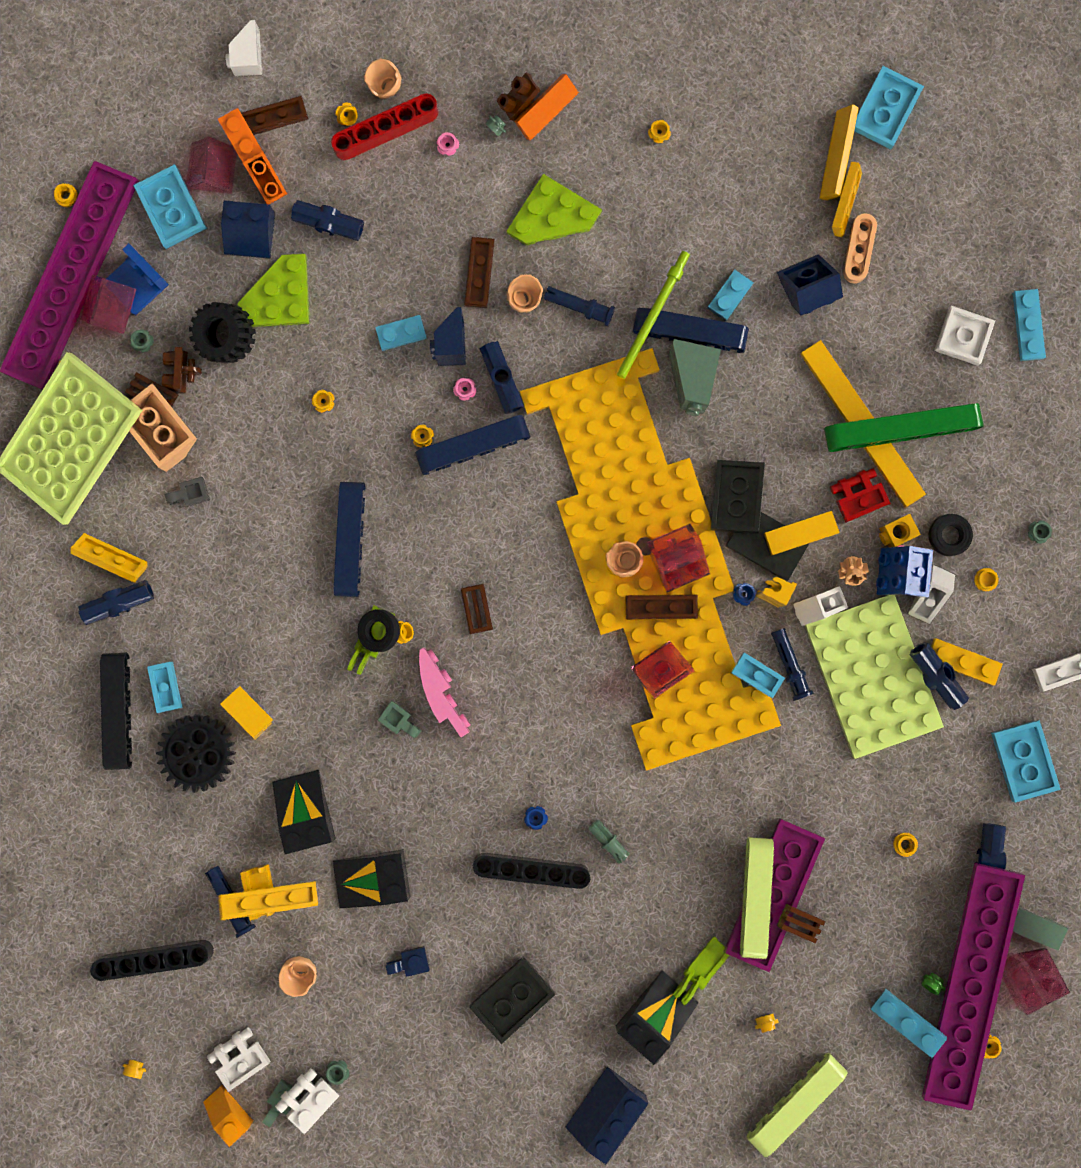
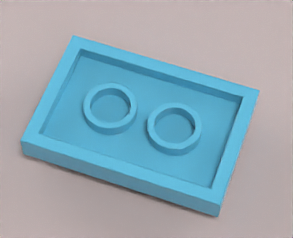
M882 66L857 114L854 131L891 150L924 86Z
M175 164L134 185L164 248L167 249L207 229Z
M1034 720L991 733L1012 802L1016 803L1061 790L1040 720Z

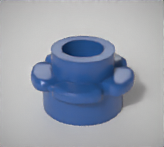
M739 583L734 587L735 593L733 598L737 603L747 606L754 600L756 591L752 585Z
M540 806L530 807L525 812V824L534 830L541 829L548 821L545 810Z

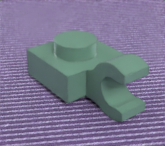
M394 701L390 702L378 719L379 722L396 734L402 729L413 738H417L422 731L408 721L412 714Z
M283 1079L280 1080L267 1100L272 1107L262 1123L268 1127H271L280 1113L275 1106L282 1099L281 1095L293 1087ZM288 1106L282 1113L287 1115L291 1107Z

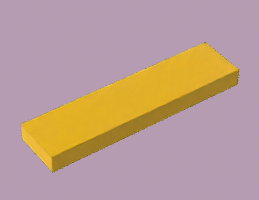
M853 104L836 111L819 197L822 200H831L840 197L842 194L859 108Z
M316 881L218 895L220 920L318 906Z

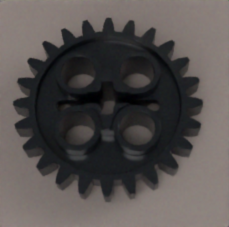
M200 714L194 715L193 720L190 715L185 716V723L181 719L175 720L177 727L168 725L167 727L171 733H162L161 735L166 740L158 742V745L163 747V750L156 752V754L163 756V759L158 761L157 764L165 765L161 774L168 772L169 776L166 781L175 779L174 787L176 788L183 784V791H188L190 786L193 793L198 792L199 786L202 791L208 790V784L212 788L216 787V780L220 782L225 780L222 773L229 774L231 772L227 765L235 763L229 759V756L236 754V752L230 751L229 748L235 745V742H228L227 740L232 734L223 733L226 728L225 725L217 727L218 719H214L209 723L210 716L208 715L204 716L202 721ZM200 730L206 736L203 743L198 742L196 738ZM179 742L185 748L182 755L176 752V745ZM211 742L215 743L213 747L199 753L198 757L190 758L181 765L178 764L179 760L195 752L194 750L203 748ZM211 751L217 755L215 764L208 761V754ZM190 763L196 767L194 776L189 775L187 772V766Z

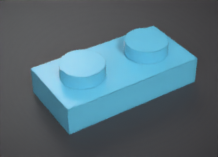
M734 270L707 309L724 321H727L754 282Z
M420 315L375 327L382 351L427 339Z
M742 653L731 671L733 675L770 698L775 696L785 677L746 653Z
M173 662L148 666L156 713L183 708Z

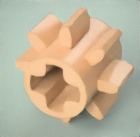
M851 556L840 562L839 578L845 579V584L856 586L867 580L868 564L863 563L861 557Z

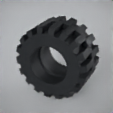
M211 302V304H205L203 309H198L195 312L197 317H192L191 319L193 327L189 326V332H192V336L189 338L190 342H195L193 348L195 351H200L199 355L202 358H207L211 362L234 363L238 362V359H244L246 357L245 353L251 352L252 348L249 346L255 343V339H252V334H256V329H252L251 325L254 322L252 319H247L249 314L246 311H242L241 307L228 303ZM222 320H225L230 333L227 342L221 346L216 338V328Z

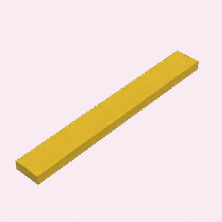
M821 340L801 352L800 355L846 422L874 418ZM892 443L864 447L904 508L926 495Z

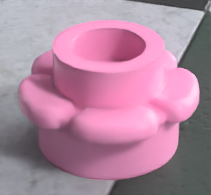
M443 133L437 139V150L442 155L447 154V156H451L459 148L458 139L451 133Z
M469 378L458 379L453 388L455 396H458L463 401L474 397L476 394L475 383Z

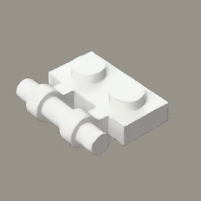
M248 1027L242 1032L237 1031L232 1035V1039L224 1044L220 1043L214 1047L212 1053L207 1055L211 1064L218 1059L221 1062L222 1066L215 1073L228 1092L270 1063V1059L258 1041L251 1046L247 1044L246 1040L253 1036L251 1029ZM237 1047L240 1053L231 1059L228 1053Z
M312 1068L297 1078L298 1082L288 1092L285 1091L281 1095L282 1099L275 1106L281 1113L290 1106L292 1109L286 1116L304 1134L339 1097V1094L322 1077L315 1084L311 1082L317 1076V1073ZM304 1089L308 1090L299 1102L295 1099Z

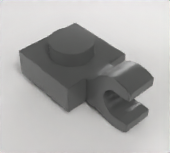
M203 477L179 483L181 490L165 494L167 504L169 503L170 505L184 501L185 506L188 507L210 500Z

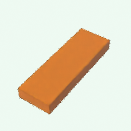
M562 74L514 122L523 135L531 141L579 92L567 74Z

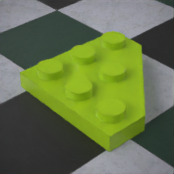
M543 174L506 232L524 245L562 238L571 234L589 232L602 213V209Z
M306 254L281 255L238 302V306L242 308V311H246L249 314L247 319L253 320L254 324L251 327L310 324Z

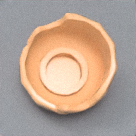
M380 58L372 61L366 68L364 81L374 96L380 99H387L394 96L400 89L401 74L391 61Z
M519 275L508 286V304L512 309L520 313L531 312L541 301L543 287L539 280L532 275ZM524 293L528 296V302H526Z
M628 541L615 543L609 552L606 553L607 566L613 574L620 577H630L636 574L644 561L641 549L636 544Z
M302 956L288 959L281 967L279 973V987L285 994L292 997L306 995L316 981V966L310 959Z

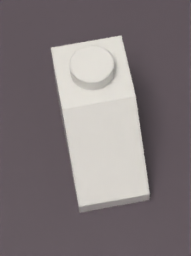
M250 20L229 43V54H226V64L228 69L231 68L234 76L262 75L260 30L255 20Z
M933 565L929 597H915L908 614L930 624L953 593L955 575Z
M840 586L793 604L795 614L801 626L827 618L848 608Z

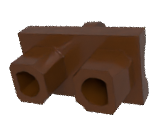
M527 72L522 77L516 76L511 82V91L508 94H501L497 99L500 108L505 111L511 121H515L526 107L532 105L534 98L541 91L534 83L531 74Z
M175 347V351L163 352V365L174 367V374H163L162 386L175 390L178 393H186V379L188 383H194L195 375L202 374V369L195 367V359H188L187 366L188 352L183 351V347Z

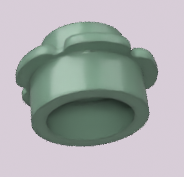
M497 115L494 117L488 116L489 120L485 124L498 137L502 132L506 133L504 129L506 124Z
M137 330L130 338L132 348L142 353L149 351L150 346L154 343L153 336L149 335V332L146 330Z
M1035 521L1029 526L1028 536L1032 541L1042 544L1051 537V526L1045 521Z
M331 1061L328 1064V1070L325 1074L330 1083L339 1085L348 1079L349 1069H347V1064L344 1061Z

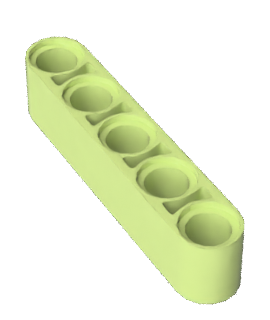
M747 838L740 940L741 957L767 959L774 856L773 839Z
M830 1053L824 1054L825 1058L820 1063L817 1062L807 1072L808 1075L803 1080L800 1079L790 1089L791 1093L787 1097L783 1096L773 1107L774 1110L769 1115L766 1114L756 1124L757 1127L753 1132H748L747 1140L764 1157L770 1156L846 1078L847 1070Z

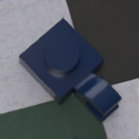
M425 946L401 951L402 959L386 962L387 965H385L387 975L405 970V975L408 977L430 971Z

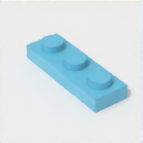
M1038 289L1014 291L1013 302L1020 361L1044 359L1046 354Z
M887 989L882 992L871 1007L873 1012L931 1058L947 1040V1036Z

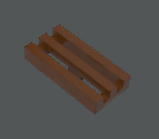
M137 372L135 373V378L131 380L130 387L126 389L125 393L132 397L137 396L138 394L133 392L135 388L141 391L146 388L138 384L139 380H142L149 385L153 383L158 390L170 395L171 399L166 400L171 407L173 406L178 394Z
M484 584L460 588L470 635L493 630ZM479 589L487 622L485 627L482 624L476 590ZM470 591L472 595L473 605L478 624V628L475 629L473 627V622L471 618L466 593Z
M786 904L776 926L816 944L818 939L815 936L816 934L820 935L822 930L819 927L820 925L824 926L826 921ZM791 911L813 921V926L789 916V912ZM787 920L810 930L809 934L804 933L784 923Z

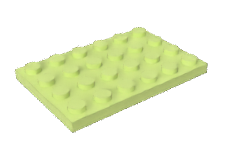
M66 352L0 456V473L62 525L69 524L143 410L74 354Z
M887 595L804 625L853 759L944 727L932 693L923 680V672L909 655L911 650L914 649V645L895 595Z

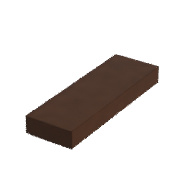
M302 96L241 113L253 135L309 120Z
M471 237L464 306L488 309L495 239Z
M697 595L625 596L626 620L698 619Z

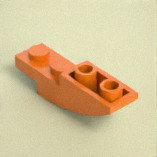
M236 108L218 118L220 125L266 204L269 205L287 195L286 190L239 109Z

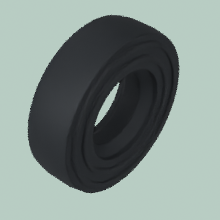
M945 514L935 519L931 524L928 537L931 546L936 552L944 556H956L968 549L973 539V531L970 523L964 517L957 514ZM947 526H953L959 532V539L954 544H948L942 538V531Z
M375 609L362 616L358 624L357 633L360 643L367 650L385 652L397 643L400 627L392 613L386 610ZM378 621L382 622L386 629L385 636L381 640H376L371 632L372 626Z

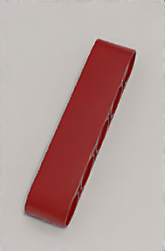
M421 94L337 132L331 140L335 155L341 160L351 159L433 122L438 116L436 99L431 94ZM425 106L433 107L430 111L422 110ZM405 115L411 116V119L407 121L401 120ZM383 125H390L388 130L380 129ZM363 134L370 135L365 140L359 139L360 136ZM341 144H348L347 148L338 149Z

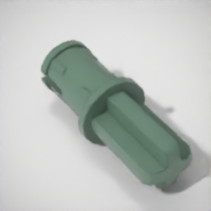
M600 820L594 821L589 826L591 833L602 844L601 848L606 849L618 864L629 856L630 853L616 839V834L612 835Z

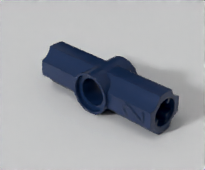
M297 200L292 208L291 219L294 222L314 227L320 233L322 231L328 232L330 236L336 234L359 241L361 238L364 221L342 214L334 207L327 205L319 207Z
M498 341L485 344L479 350L504 413L516 412L523 408L524 405ZM499 373H505L508 379L501 383L496 381L495 377Z
M143 580L126 588L110 590L102 594L101 598L78 606V612L84 624L90 625L108 617L120 616L119 613L123 611L129 612L131 608L153 600L154 594L148 581Z
M920 643L911 650L909 655L923 672V680L926 686L931 690L936 689L950 709H959L968 702L969 697L956 681L953 667L948 662L943 663L929 643Z
M983 823L981 847L977 850L976 854H979L978 862L975 863L1001 869L1006 868L1007 859L1004 852L1006 826Z

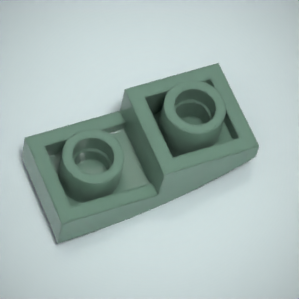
M1022 907L1018 911L1013 932L1058 951L1068 931L1067 927L1046 917H1040Z

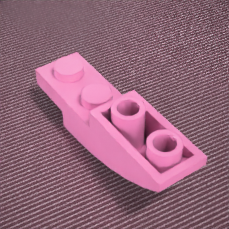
M422 648L419 650L420 676L428 703L438 722L441 723L448 718L462 738L470 732L468 727L471 724L464 714L459 716L455 710V707L458 705L450 694L446 696L444 693L451 688L449 682L452 679L445 669L441 671L438 668L436 662L439 660L432 649L427 651L426 648Z

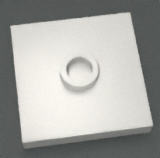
M950 306L934 351L979 366L982 363L995 320Z

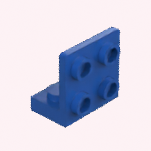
M128 243L122 249L128 257L103 281V284L133 315H137L169 284Z
M914 546L881 548L878 558L879 573L876 580V594L909 595L928 598L933 550Z

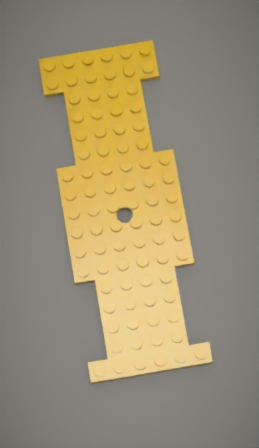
M652 348L638 353L625 379L617 376L626 358L623 357L520 391L527 415L546 408L550 409L578 495L556 501L600 635L623 628L653 718L631 725L646 771L781 726L772 698L751 685L743 688L740 678L731 673L735 662L713 598L733 592L734 586L716 533L711 530V519L690 458L667 465L638 378L659 372L660 370ZM643 537H648L654 542V551L650 555H643L642 567L636 574L630 577H620L613 574L607 566L606 553L609 552L615 543L628 541L636 544ZM697 595L698 619L626 620L625 596Z

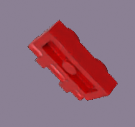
M874 468L867 471L861 470L856 473L857 475L848 479L842 478L836 484L830 486L833 495L842 492L844 498L836 501L845 523L891 504L882 483L872 485L870 479L877 477ZM861 484L864 490L853 494L851 487Z

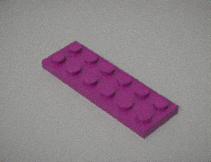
M780 818L771 837L774 842L767 959L741 957L742 909L724 949L726 954L767 972H770L787 932L776 925L786 904L797 908L825 841L824 837ZM790 911L788 915L793 917L794 913ZM786 920L784 924L789 926L790 922Z

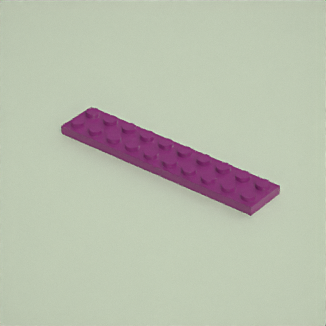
M97 161L93 162L2 363L1 373L43 390L54 373L136 190L134 185L139 183L137 178Z
M974 863L937 1029L947 1036V1040L933 1058L930 1057L922 1092V1098L925 1101L972 1111L1025 880L1023 873Z

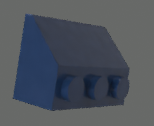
M606 1067L565 1127L587 1152L606 1165L647 1107V1096L609 1067Z

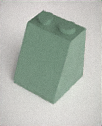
M674 339L669 350V359L680 409L686 410L685 413L688 415L699 416V413L703 414L709 406L721 349Z

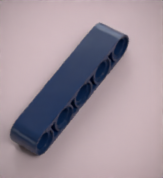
M650 308L636 309L633 326L634 334L638 335L651 310ZM661 311L647 337L658 339L665 337L669 338V341L676 339L703 346H715L714 348L725 351L732 349L737 350V353H744L749 328L740 324Z
M517 415L417 450L415 455L422 475H428L429 471L435 469L439 471L451 467V464L455 462L460 464L474 459L473 456L480 454V456L496 451L495 449L501 446L506 448L517 444L519 440L524 439L526 441L531 436L524 416Z
M340 482L334 596L359 597L360 591H358V583L361 580L359 560H362L360 537H363L364 521H361L365 507V498H363V490L366 489L365 482Z

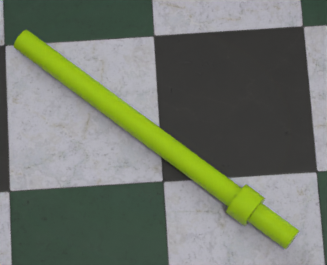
M686 251L681 252L675 265L669 269L667 273L668 278L617 373V376L620 378H626L675 283L680 281L684 273L682 270L690 257V254Z

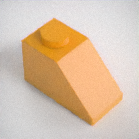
M223 1085L203 1101L213 1129L229 1147L248 1131L253 1123L252 1118Z

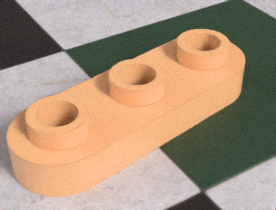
M867 213L857 216L852 224L843 268L844 278L853 284L860 283L867 276L875 240L877 221L872 215ZM861 224L867 226L866 231L860 229ZM859 246L863 249V252L858 253L855 248ZM851 269H857L859 274L853 275Z

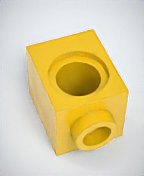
M911 514L879 528L881 531L879 533L880 540L885 546L888 545L889 548L897 547L921 535ZM894 527L901 529L902 536L900 539L894 536Z

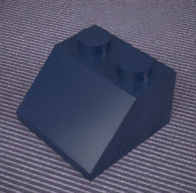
M223 201L221 229L224 254L271 258L275 212L271 205Z
M819 254L777 272L791 306L800 315L811 313L815 309L832 304L834 301L843 298L840 273Z
M456 307L434 331V340H430V352L433 360L437 361L438 366L466 365L465 328L462 307Z

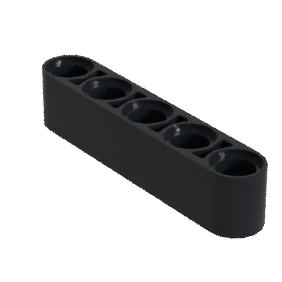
M127 652L103 653L100 657L101 736L104 770L130 769L132 767V762H130L132 738H129V730H131V714H129L131 693L128 690L130 667H127V659H130Z
M481 853L477 855L473 863L475 874L482 878L583 889L590 882L588 868L577 863L493 853ZM486 859L490 862L491 867L483 871L478 867V861ZM505 862H511L515 869L511 873H505L502 871L501 865ZM529 865H535L539 871L535 876H529L526 874L525 868ZM552 868H559L562 871V876L558 879H553L549 876V871ZM579 870L586 873V878L581 882L573 879V874Z
M198 940L106 954L92 963L90 973L95 980L106 981L198 967L212 957L214 948L209 941ZM196 948L204 950L205 958H200L196 954ZM173 951L181 955L180 962L173 959ZM149 955L156 957L157 965L149 962ZM125 959L132 961L133 969L125 965ZM102 962L108 965L109 972L102 970Z

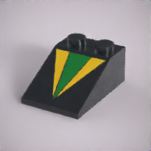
M319 770L272 782L278 828L284 854L332 843L336 839Z
M403 849L333 860L339 909L408 902L411 897Z
M663 970L616 1024L617 1033L653 1065L669 1049L699 1004L692 997L684 1005L681 1000L687 992L685 990L680 997L675 998L673 993L679 984Z

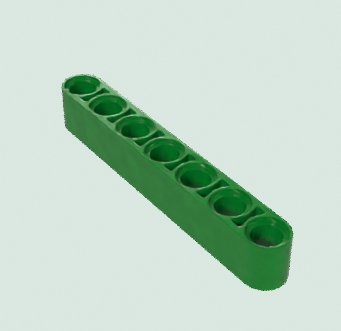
M979 403L839 423L825 427L824 433L828 452H837L974 431L983 428L984 424Z

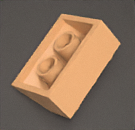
M152 383L131 399L143 411L129 432L157 467L167 472L186 457L197 438Z

